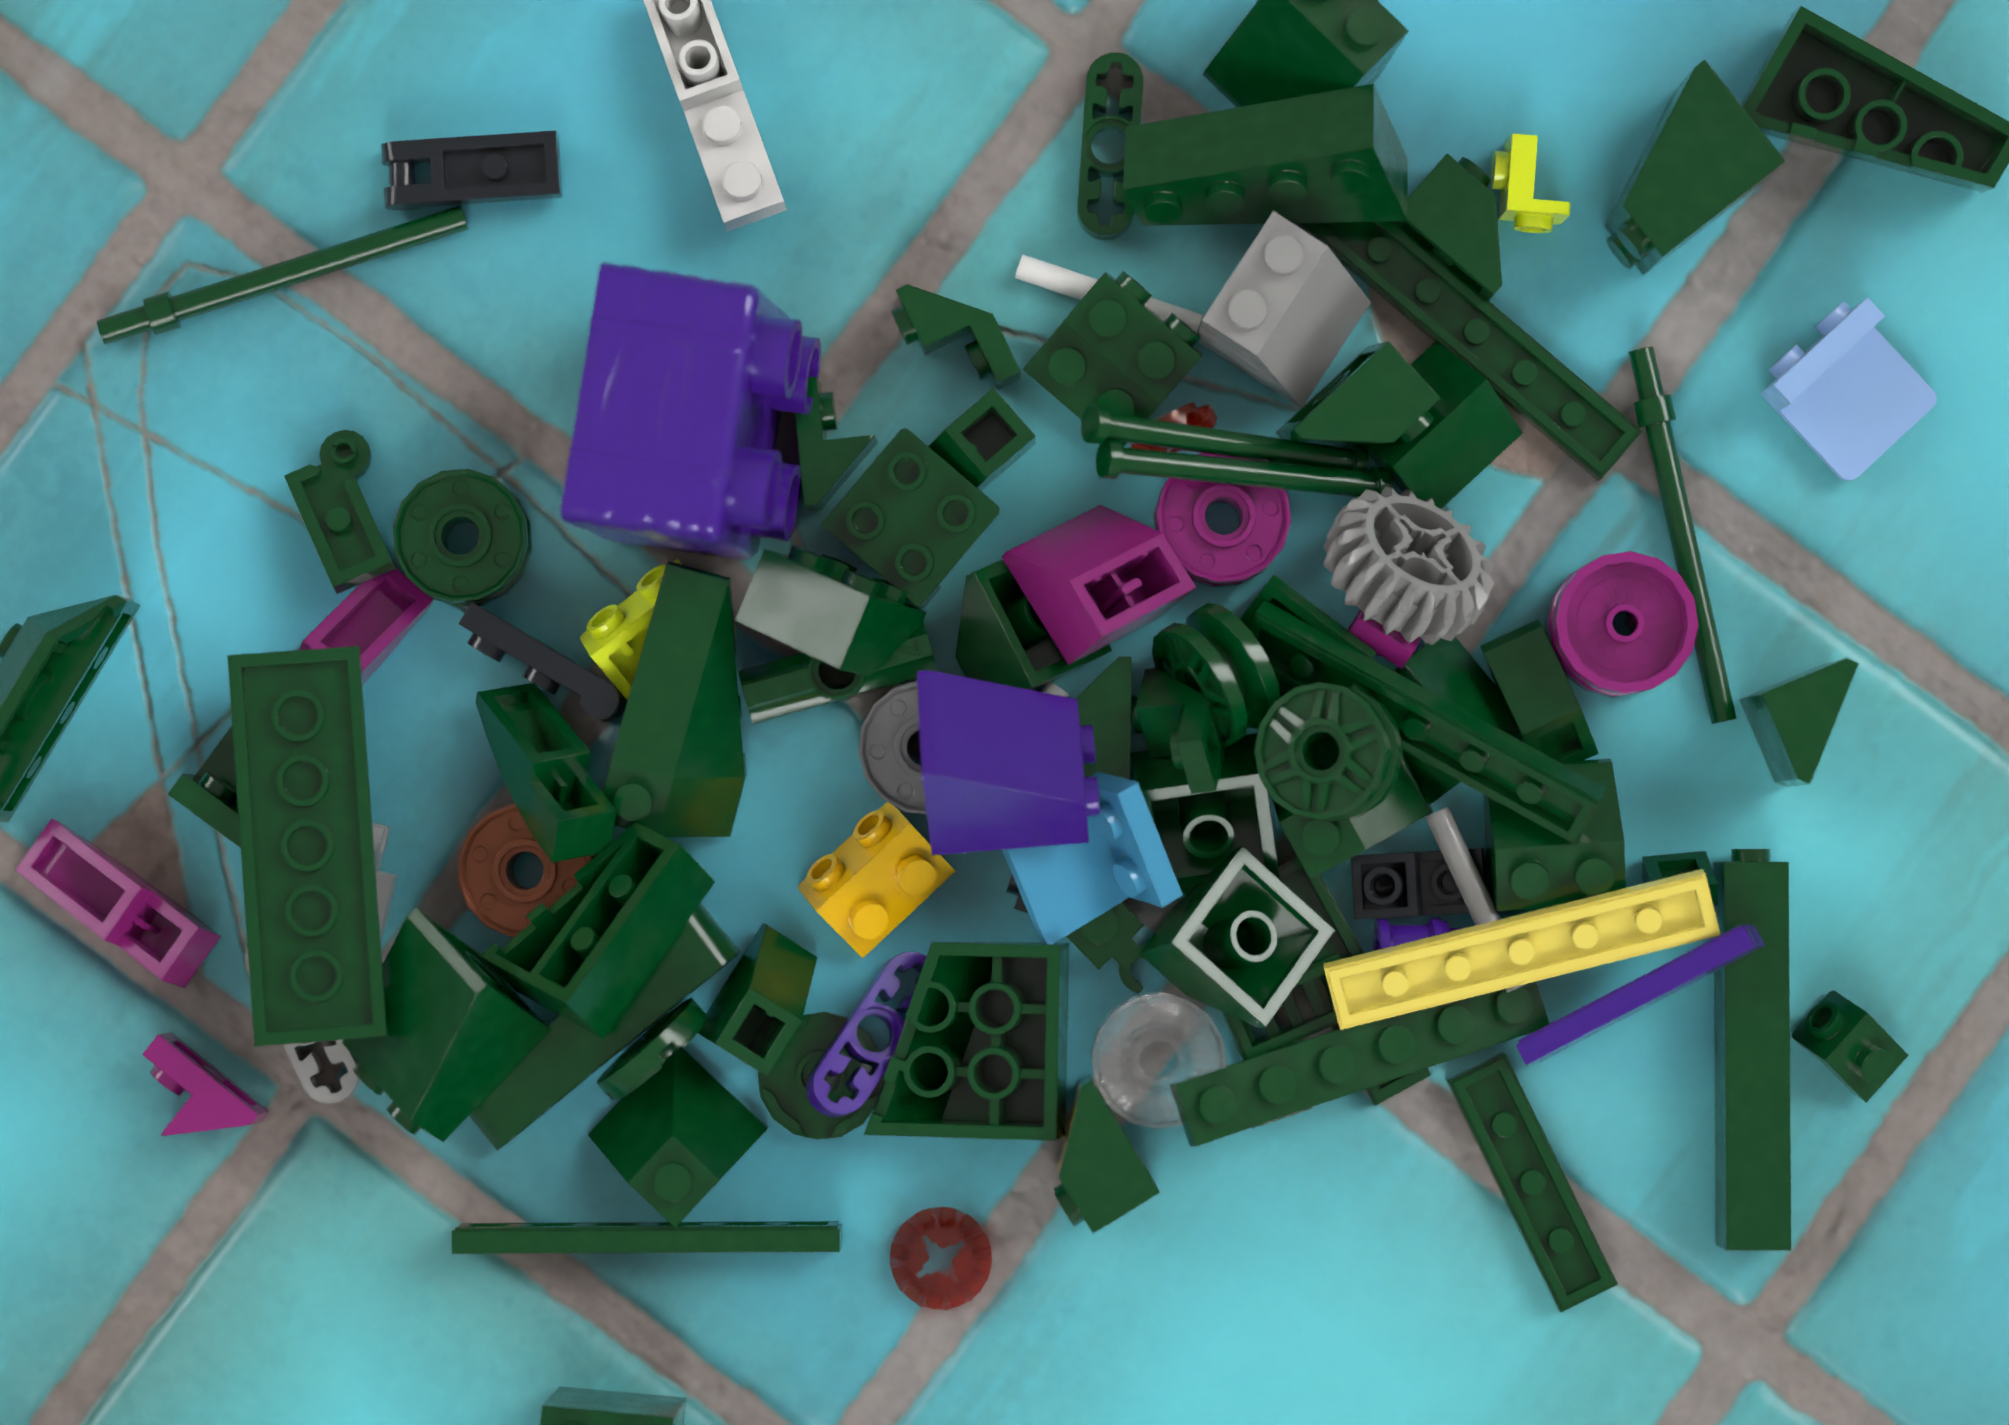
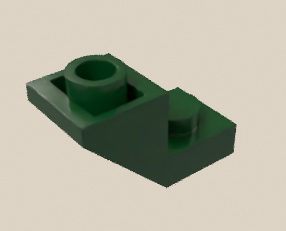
M908 284L896 289L897 299L901 306L891 310V313L907 345L918 341L926 355L971 333L974 341L964 347L980 380L991 376L999 390L1021 379V371L992 313Z
M1538 619L1480 646L1495 685L1512 715L1524 743L1558 762L1582 761L1599 754L1581 706Z
M1159 668L1145 669L1139 695L1132 696L1131 722L1135 733H1143L1151 758L1172 756L1174 766L1177 769L1184 768L1191 794L1217 791L1225 749L1211 701Z

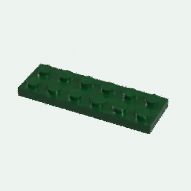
M351 646L227 655L254 1047L388 1036L360 647Z

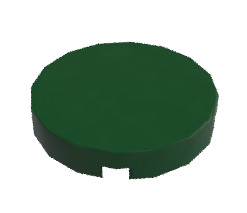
M692 997L682 1002L633 1042L603 1072L596 1081L598 1086L611 1099L626 1097L662 1068L661 1064L676 1049L681 1046L684 1048L707 1022V1014Z
M830 1012L804 1014L802 1022L768 1076L758 1071L759 1092L763 1103L771 1117L792 1134L817 1140L842 1137L863 1125L875 1109L885 1081L883 1080L885 1074H883L865 1103L859 1109L841 1117H829L821 1114L811 1105L807 1096L806 1084L809 1074L847 1019L845 1016ZM858 1025L857 1038L861 1046L871 1052H880L870 1033ZM842 1047L839 1052L840 1055L851 1058L844 1047ZM852 1058L840 1074L834 1077L825 1075L824 1080L831 1087L827 1097L833 1102L843 1096L851 1098L852 1093L846 1088V1082L853 1071L863 1066L869 1074L872 1067L859 1063Z

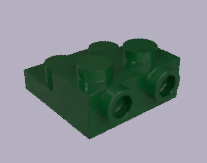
M1106 271L1023 370L1081 420L1084 411L1090 404L1107 406L1110 413L1148 419L1202 357L1203 354L1194 347L1201 337L1175 314L1171 313L1163 321L1145 304L1152 295L1125 271L1117 279ZM1120 441L1123 447L1128 443Z

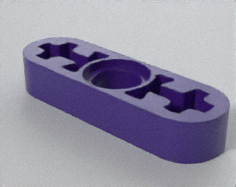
M904 952L888 960L880 968L809 1074L806 1084L807 1096L811 1105L818 1112L829 1117H841L856 1111L865 1103L887 1070L902 1033L906 1018L903 1021L897 1012L907 1013L914 992L903 997L895 1010L889 1006L876 1003L875 998L878 995L884 1003L893 998L901 984V981L894 976L895 971L903 973L910 968H914L919 973L915 980L917 985L927 956L918 952ZM874 1016L880 1018L887 1025L890 1038L888 1045L883 1051L871 1052L863 1048L859 1043L857 1027L864 1017ZM842 1047H844L851 1058L840 1055L839 1052ZM852 1058L859 1063L872 1067L869 1074L863 1066L853 1071L846 1082V1088L852 1093L851 1098L843 1096L833 1102L827 1097L831 1087L824 1080L825 1075L834 1077L840 1074Z

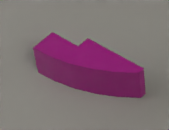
M397 568L359 584L302 641L299 650L359 646L362 683L364 684L428 610L433 599Z
M51 818L15 869L17 873L104 941L117 945L160 980L185 988L221 938V935L162 891L53 818Z

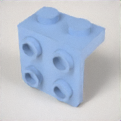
M1866 298L1852 309L1844 301L1835 307L1815 326L1822 336L1805 352L1796 344L1768 370L1775 380L1760 393L1832 472L1843 481H1852L1859 477L1935 406L1937 400L1934 390L1874 327L1885 315L1869 298Z

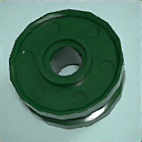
M471 469L445 470L419 482L401 502L393 525L394 552L406 577L432 599L455 607H469L471 602L483 606L506 595L525 574L533 550L531 523L520 501L494 477ZM460 523L475 524L479 530V540L476 547L466 554L457 555L451 553L447 542L450 531Z
M1207 603L1191 613L1186 619V624L1173 623L1161 630L1153 638L1152 656L1155 668H1159L1211 701L1224 749L1246 735L1247 727L1259 729L1260 723L1272 704L1281 698L1276 675L1265 651L1254 634L1237 615L1222 605Z
M1323 682L1295 687L1275 701L1259 725L1254 749L1259 779L1275 802L1294 815L1329 821H1342L1361 817L1381 804L1398 780L1403 756L1398 726L1384 704L1363 690ZM1332 735L1339 745V757L1332 767L1325 769L1319 761V745L1323 739Z

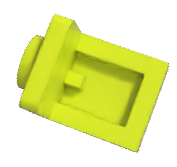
M1512 134L1504 143L1503 151L1493 152L1491 162L1490 188L1500 189L1498 220L1514 221V230L1520 232H1552L1553 224H1562L1570 216L1571 203L1533 199L1538 136Z

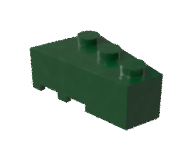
M637 822L573 876L578 883L553 905L547 908L541 902L526 916L531 923L504 947L500 948L494 943L480 955L516 992L603 1040L715 883L679 843Z

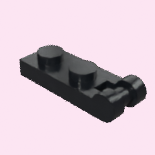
M556 130L404 140L381 144L382 165L389 166L390 187L384 188L385 209L413 210L430 206L563 198L559 135ZM430 162L432 183L415 184L414 165Z
M473 602L470 603L459 622V625L473 632L467 644L499 663L507 652L528 665L522 674L524 678L554 695L561 685L580 695L581 706L590 717L601 721H611L618 718L623 712L625 697L615 685Z

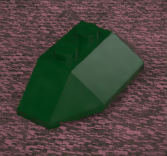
M113 595L29 616L23 626L16 623L3 638L0 644V657L2 658L0 662V822L9 823L141 606L129 598Z

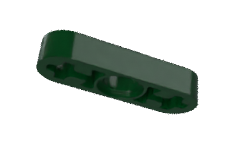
M1118 52L1107 53L1098 57L1091 64L1086 78L1077 217L1083 230L1090 236L1100 240H1111L1121 236L1130 227L1134 216V209L1123 191V183L1114 180L1113 203L1116 206L1124 207V214L1113 215L1111 225L1104 226L1099 224L1098 214L1088 212L1087 209L1088 204H1098L1102 179L1089 182V172L1103 177H1117L1124 174V158L1117 163L1108 164L1101 162L1095 157L1091 147L1094 137L1099 132L1107 129L1117 130L1125 136L1127 126L1141 124L1143 74L1140 66L1133 58ZM1111 68L1121 69L1122 79L1133 84L1132 88L1122 89L1119 100V114L1132 112L1131 121L1114 115L1102 116L1096 119L1092 117L1094 109L1106 113L1107 88L1097 86L1096 81L1097 79H1106Z

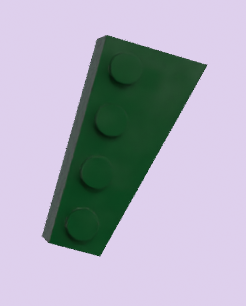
M1802 6L1790 16L1741 102V106L1765 135L1978 192H1985L1995 188L2009 164L2008 120Z
M1369 84L1127 126L1125 131L1123 191L1143 226L1265 224L1273 211L1291 223L1407 221L1408 158L1375 85Z

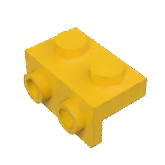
M886 802L880 809L866 814L855 826L853 834L832 854L819 858L810 867L806 878L798 885V890L815 911L863 959L941 886L955 870L941 855H932L931 844L894 805Z

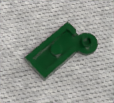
M350 430L334 432L325 439L319 454L320 465H307L284 475L336 594L396 569L357 482V479L363 476L370 467L372 459L371 450L362 435Z

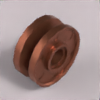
M511 804L487 814L468 833L458 857V884L467 907L486 927L509 937H515L531 923L526 915L541 902L547 908L553 905L578 883L573 875L596 855L551 863L533 837L516 805ZM524 852H531L537 855L544 867V875L541 882L533 888H526L520 885L513 874V865L516 858Z

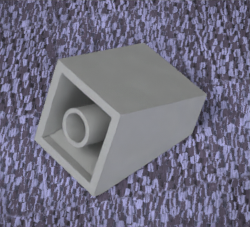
M1273 211L1202 319L1197 333L1201 337L1198 343L1302 409L1371 302L1327 245Z

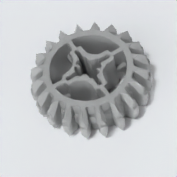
M1388 486L1384 488L1381 494L1366 489L1360 497L1353 498L1348 506H1344L1333 521L1334 524L1327 533V540L1323 546L1327 552L1323 565L1328 571L1333 573L1330 585L1346 592L1344 604L1347 606H1357L1364 612V621L1373 619L1382 624L1386 635L1393 630L1401 632L1404 639L1409 643L1419 636L1430 645L1435 644L1440 638L1452 641L1457 634L1465 631L1469 624H1474L1485 609L1484 604L1489 599L1490 591L1495 584L1490 577L1494 564L1483 556L1486 545L1470 537L1472 526L1459 524L1452 517L1453 510L1445 512L1436 507L1432 497L1423 501L1417 499L1412 491L1406 489L1401 494H1398Z

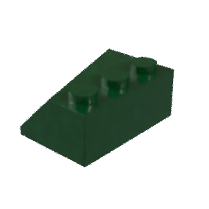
M931 942L906 1013L907 1018L894 1055L888 1064L883 1079L885 1080L874 1112L870 1115L864 1135L1057 1141L1065 1136L1069 943L1048 945L1042 942Z

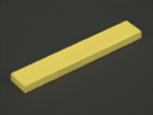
M1703 869L1324 963L1323 965L1339 1028L1342 1030L1720 936V931L1706 874Z

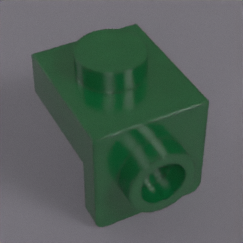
M1830 991L1818 1005L1813 1007L1804 1021L1792 1033V1038L1801 1047L1816 1056L1854 1095L1866 1103L1909 1056L1868 1012L1836 991Z

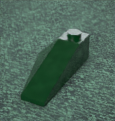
M671 561L666 563L603 791L604 795L616 808L615 826L628 829L637 822L665 837H730L732 834L747 770L745 753H743L740 723L742 710L741 698L738 695L735 663L737 649L731 578Z

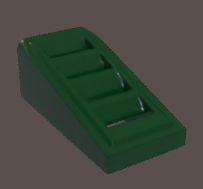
M1338 953L1312 962L1295 985L1296 987L1301 984L1314 1013L1313 1017L1303 1020L1290 992L1282 1004L1290 1026L1279 1030L1273 1017L1268 1025L1264 1027L1266 1035L1255 1039L1248 1023L1221 1011L1242 1060L1292 1044L1338 1024L1335 1009L1327 1011L1314 981V978L1325 974L1324 963L1340 960Z

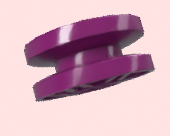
M1200 453V454H1198V455H1203V456L1233 458V457H1226V456H1219V455H1212V454H1205V453ZM1169 478L1161 489L1153 515L1155 530L1164 534L1192 581L1211 587L1240 585L1262 573L1284 547L1291 524L1289 498L1283 489ZM1222 502L1234 508L1239 521L1237 530L1226 535L1213 532L1205 521V511L1209 505Z

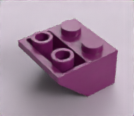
M1098 505L1007 551L1001 556L1068 665L1161 617L1196 588L1162 532L1103 505Z

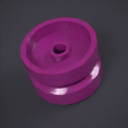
M1632 551L1602 555L1568 575L1551 597L1545 620L1546 635L1566 677L1584 691L1608 697L1648 691L1675 676L1693 651L1699 626L1695 599L1681 575L1656 557ZM1619 612L1626 614L1624 625L1632 630V633L1628 636L1618 634L1613 628V618Z

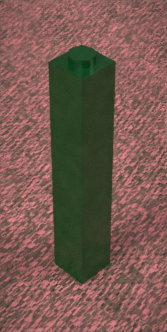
M1731 849V862H1713V872L1718 883V906H1714L1720 935L1739 925H1755L1765 946L1714 972L1716 1245L1725 1250H1791L1789 862H1770V849Z

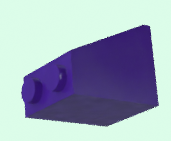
M931 670L917 671L922 780L932 855L1089 843L1087 817L1100 816L1097 776L1084 777L1083 764H1095L1096 760L1093 725H1080L1078 699Z

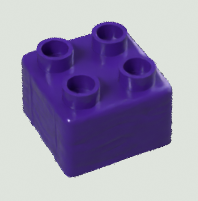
M602 263L598 274L572 444L561 505L562 520L581 529L589 530L609 541L686 553H701L736 560L751 559L758 552L761 538L788 542L793 533L798 512L801 470L799 465L782 463L780 451L775 450L781 411L806 415L811 412L813 397H807L808 377H817L819 381L821 364L820 339L802 336L801 321L789 318L785 312L774 305L754 285L704 279L694 275L648 270L635 266Z

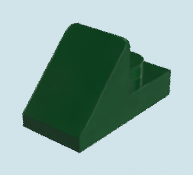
M808 377L807 397H813L811 412L808 415L795 413L804 507L808 511H819L824 508L876 446L878 440L875 435L827 440L826 431L837 430L834 393H822L821 383L818 381V378Z

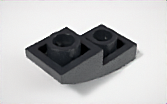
M1485 848L1468 849L1487 888ZM1441 851L1356 855L1351 858L1354 919L1469 913Z

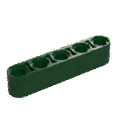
M700 903L604 1040L559 1016L548 1025L550 1028L548 1033L477 1106L469 1117L498 1151L741 953L740 950Z

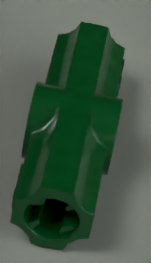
M924 621L870 676L856 674L854 681L844 689L834 690L824 685L821 679V668L824 662L805 653L738 671L753 725L829 703L848 701L857 695L917 679V671L931 670L938 672Z

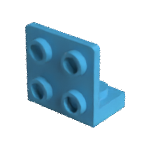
M1099 771L1090 776H1097L1100 816L1087 817L1089 843L1002 850L1037 936L1042 943L1048 945L1056 943L1129 897L1163 908L1183 896L1138 782Z

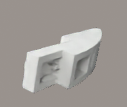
M643 0L727 232L786 211V205L711 0Z

